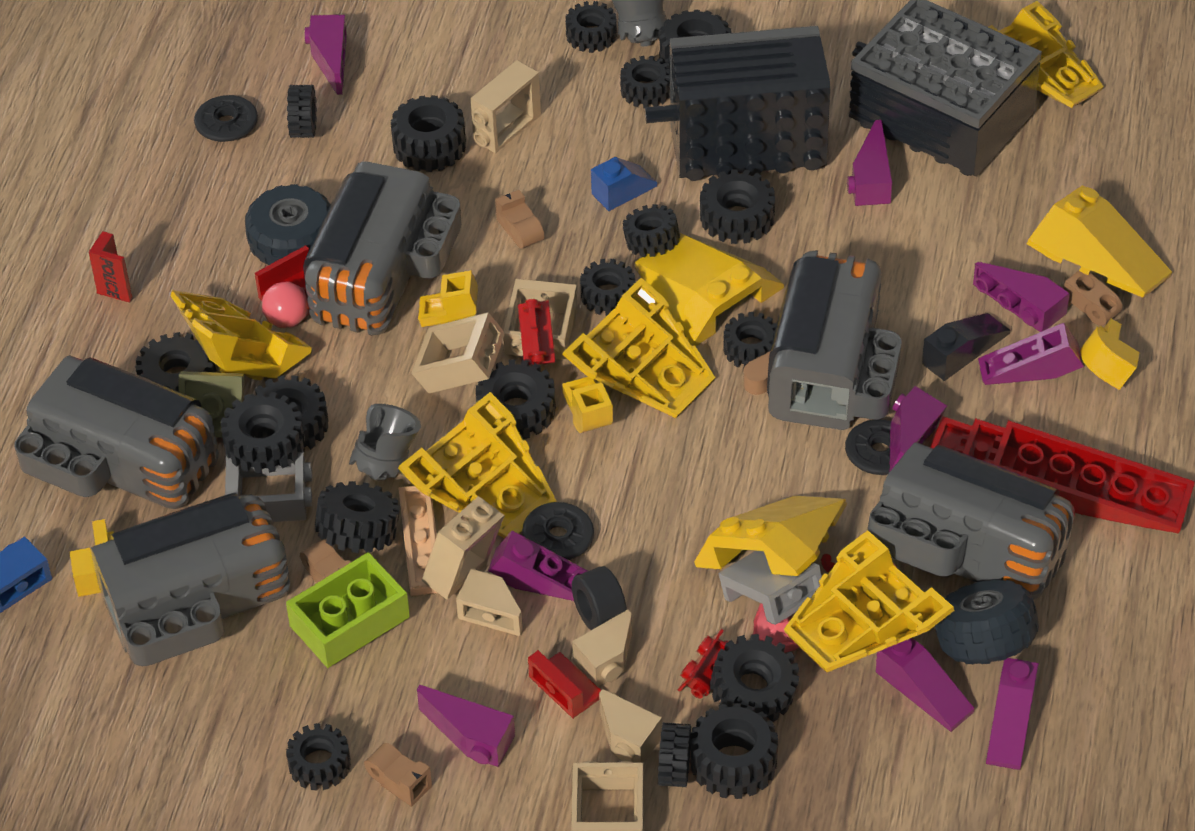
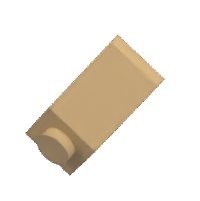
M471 569L456 598L458 619L521 636L523 632L521 610L503 578L491 572Z
M626 610L572 641L574 663L597 687L606 682L614 681L625 670L632 637L631 612Z
M602 689L599 693L600 715L611 752L622 761L644 763L661 740L662 717Z

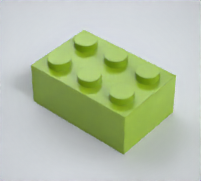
M369 552L286 602L290 627L327 668L410 618L407 592Z

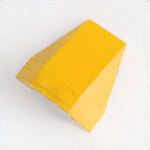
M1035 1L1022 8L1012 24L999 31L993 25L988 27L1042 51L1041 60L1039 61L1040 70L1037 90L1072 108L1103 89L1104 86L1087 61H1080L1073 51L1076 47L1073 41H1066L1059 31L1062 25L1040 2Z
M1083 185L1052 206L1027 242V245L1058 263H1062L1063 259L1081 266L1080 272L1089 275L1091 270L1108 277L1106 283L1142 298L1166 281L1172 274L1167 265L1108 200L1099 196L1098 192Z
M680 233V239H678L679 243L677 245L673 244L674 249L671 251L665 249V254L660 255L657 252L655 257H650L648 253L645 257L635 261V268L641 278L666 299L669 304L668 310L675 321H680L685 329L683 333L691 346H697L716 334V316L749 294L762 303L784 288V284L764 267Z
M642 278L622 295L616 308L589 334H581L562 354L586 376L674 418H677L716 378L696 346H691L683 333L685 329L680 321L676 322L668 310L669 304L666 299Z
M175 290L171 292V298L209 360L220 367L219 371L221 373H242L255 380H262L263 377L277 378L311 353L312 347L289 332L272 331L273 324L267 321H263L260 324L255 319H249L250 312L223 298Z
M491 392L469 408L463 421L426 451L421 447L398 467L420 492L458 513L478 496L504 515L497 534L504 539L511 531L520 534L526 517L534 509L543 504L556 502L540 467H536L529 453L530 448L526 440L523 441L515 426L517 422L512 413Z
M792 496L727 518L708 536L694 561L695 565L698 568L721 570L742 550L764 551L772 574L799 576L818 558L820 554L818 547L821 542H827L829 538L828 529L830 525L836 526L847 506L846 499Z
M867 530L840 551L836 557L837 563L829 574L824 573L819 580L820 586L811 598L807 597L785 626L784 631L824 671L830 672L925 633L955 610L932 587L923 592L893 564L889 549Z

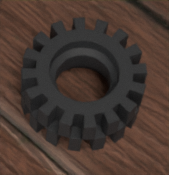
M586 1L584 6L581 7L578 3L575 5V9L570 8L568 10V14L565 17L566 37L568 43H571L574 49L579 46V51L584 52L585 48H588L589 53H594V48H597L600 52L603 51V46L609 48L611 42H615L617 36L616 13H613L611 7L607 9V4L602 3L601 6H598V2L593 1V5H589V2ZM586 26H598L595 28H586Z
M639 56V61L632 58L630 63L626 62L624 68H621L620 87L621 95L623 98H626L627 103L630 104L633 101V106L639 107L640 104H643V108L648 107V104H652L654 107L658 106V101L664 104L666 98H670V65L667 62L663 64V59L661 58L655 61V56H649V60L645 59V56ZM644 80L654 81L652 83H640V81Z
M289 85L287 121L290 138H314L317 107L314 85Z
M652 204V208L648 209V206L645 205L642 206L643 210L639 211L637 208L633 210L634 215L629 213L626 216L627 220H623V231L629 251L632 250L634 255L640 253V257H645L649 253L650 257H655L657 252L663 255L665 254V249L671 251L674 249L673 244L677 245L679 243L680 232L676 214L671 208L667 210V206L662 205L659 209L658 204Z
M600 259V265H597L594 261L590 263V268L586 266L584 274L581 273L580 276L583 305L587 304V309L590 311L595 308V314L598 315L605 311L607 316L616 308L622 295L635 284V274L632 273V268L630 266L625 268V263L622 261L617 265L616 259H610V263H606L605 259ZM605 284H612L618 286L617 288L612 290H603L598 288L599 286Z
M748 312V317L740 313L738 314V320L732 317L730 323L725 325L723 336L724 355H727V360L729 362L734 360V366L738 368L741 364H744L745 367L750 361L770 352L777 323H773L771 317L764 319V314L760 312L758 317L754 316V312ZM753 337L762 340V342L747 344L741 340Z
M663 722L658 765V785L687 787L691 750V724Z
M316 723L313 730H310L307 725L302 727L303 734L296 731L293 734L294 740L289 739L287 743L288 749H286L289 772L292 774V779L295 782L299 781L300 786L306 788L308 783H310L311 790L317 791L318 785H322L323 790L329 789V782L336 786L340 783L339 777L345 779L347 770H350L351 759L345 735L342 736L338 728L332 731V725L326 724L325 728L321 729L320 723ZM318 750L328 751L332 754L327 761L322 763H310L305 760L307 755Z

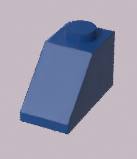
M614 157L591 169L592 195L608 211L657 187V182L640 165L618 157Z
M25 536L15 543L9 544L0 552V613L52 580L47 558Z

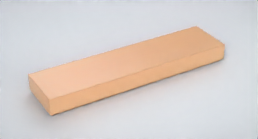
M415 486L398 487L410 596L435 594L437 592L422 581L437 537L433 500L431 497L420 492Z

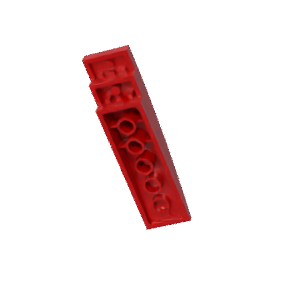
M942 416L930 447L934 449L937 445H941L1059 489V496L1070 501L1077 514L1178 534L1181 530L1195 484L1193 480L1009 420L1006 428L977 418H975L973 425H969Z

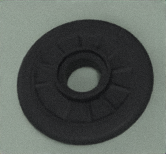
M223 95L203 103L195 113L194 124L197 131L207 139L218 142L234 141L246 136L254 129L258 120V113L255 106L247 99L235 95ZM223 116L233 117L231 120L228 121L219 120V118Z
M883 419L868 420L858 424L849 432L845 441V451L849 460L857 468L875 475L889 474L890 425L892 421ZM884 443L889 448L885 451H877L873 449L872 445Z
M551 502L543 504L530 512L524 521L522 533L525 538L567 560H571L583 554L590 547L594 538V526L590 517L579 507L564 502ZM554 527H563L567 530V533L562 536H555L550 533V530Z

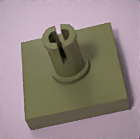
M181 371L179 373V392L199 400L202 408L209 412L212 417L215 437L223 438L221 419L222 417L225 418L224 412L227 407L233 409L232 403L237 399L241 403L244 401V374Z

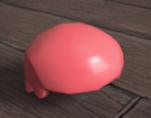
M292 282L276 283L263 296L262 312L268 322L278 328L298 326L309 315L310 308L306 292L302 287Z

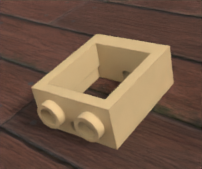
M516 60L470 98L473 141L479 146L497 153L541 115L539 72ZM511 100V104L496 116V111Z
M515 279L504 327V354L523 356L521 332L518 331V304H523L529 299H538V302L549 300L550 312L565 313L560 335H553L555 359L566 360V357L562 354L569 347L577 310V285Z
M489 312L429 327L411 374L428 394L487 380L490 378L505 332ZM467 346L464 355L445 360L448 350Z
M479 496L438 531L422 581L448 600L463 586L471 569L479 571L487 564L504 515Z
M596 761L573 763L571 831H643V763H633L631 761H621L618 763H598ZM582 790H634V822H582Z

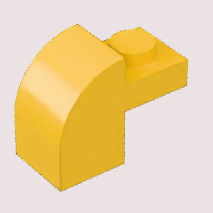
M472 270L442 275L440 293L420 296L418 320L421 327L445 324L476 316L478 284Z
M1111 318L1105 327L1101 325L1096 327L1080 348V355L1085 365L1096 376L1120 390L1136 370L1140 352L1119 340L1122 324Z
M584 377L562 384V392L573 414V424L579 433L612 424L613 405L602 382L595 383L593 378Z
M105 519L92 521L95 545L110 541L111 534L114 531H107ZM90 548L69 551L78 597L101 593Z

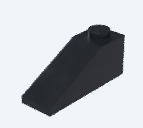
M989 313L946 323L924 339L922 365L943 381H946L1008 336L1010 329Z

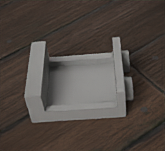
M754 551L718 573L725 600L732 602L745 595L763 604L766 620L774 625L794 614L807 597L811 598L820 586L819 580L822 577L820 566L814 562L799 576L772 574L764 551Z

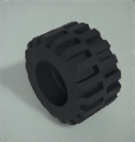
M686 10L682 11V14H674L671 16V19H667L664 22V26L660 29V58L663 59V64L667 62L670 65V38L731 33V28H729L726 20H722V17L719 15H712L710 11L700 12V10H694L689 12Z
M424 95L419 96L418 99L411 98L407 100V104L402 103L398 106V110L392 114L391 132L394 154H396L398 161H403V165L407 168L413 167L416 171L422 169L426 170V172H432L434 169L440 171L445 169V166L451 167L455 164V160L462 158V152L466 150L465 121L462 110L458 109V105L455 102L449 103V99L445 97L440 99L435 95H431V97H425Z
M733 703V707H727L726 704L719 705V710L716 711L711 708L706 711V718L700 716L697 719L696 727L692 728L690 739L691 770L693 775H697V782L700 786L706 785V791L714 794L716 791L720 792V797L727 798L728 795H735V799H742V794L746 793L749 797L756 794L757 788L764 790L768 786V780H773L775 776L778 755V735L775 732L773 722L767 721V715L762 711L755 713V707L748 705L747 708H742L741 703ZM728 746H739L747 749L749 752L739 756H730L719 750Z

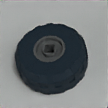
M298 184L281 185L272 190L265 191L252 202L245 216L246 237L251 252L261 262L270 265L305 245L310 250L331 204L323 194L307 186H298Z
M1009 580L980 581L951 592L946 596L945 600L954 607L955 611L935 625L943 652L947 653L955 661L972 665L999 662L1021 653L1022 650L1031 645L1039 630L1037 610L1033 597L1020 584H1015Z

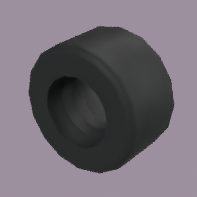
M597 567L573 578L572 594L574 603L582 621L590 630L627 610L622 588L615 575L607 567Z

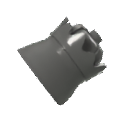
M612 0L618 12V35H620L621 41L627 38L631 43H640V46L644 47L652 45L651 41L659 39L660 29L667 20L666 13L663 10L664 0Z
M373 404L369 407L366 415L367 431L359 432L349 465H353L356 462L358 470L369 475L371 479L386 480V478L396 477L400 471L398 469L399 465L408 459L409 447L421 429V422L413 413L403 408L388 404Z

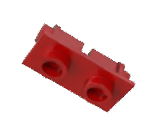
M529 299L523 304H518L523 359L529 361V366L534 365V363H555L549 300L538 302V299Z
M723 629L713 638L707 635L698 646L696 652L700 654L696 662L691 659L680 674L684 680L677 689L679 692L687 685L692 689L691 693L696 698L701 699L703 696L709 695L713 671L710 667L714 668L720 649L724 650L726 643L729 642L719 639L724 632Z

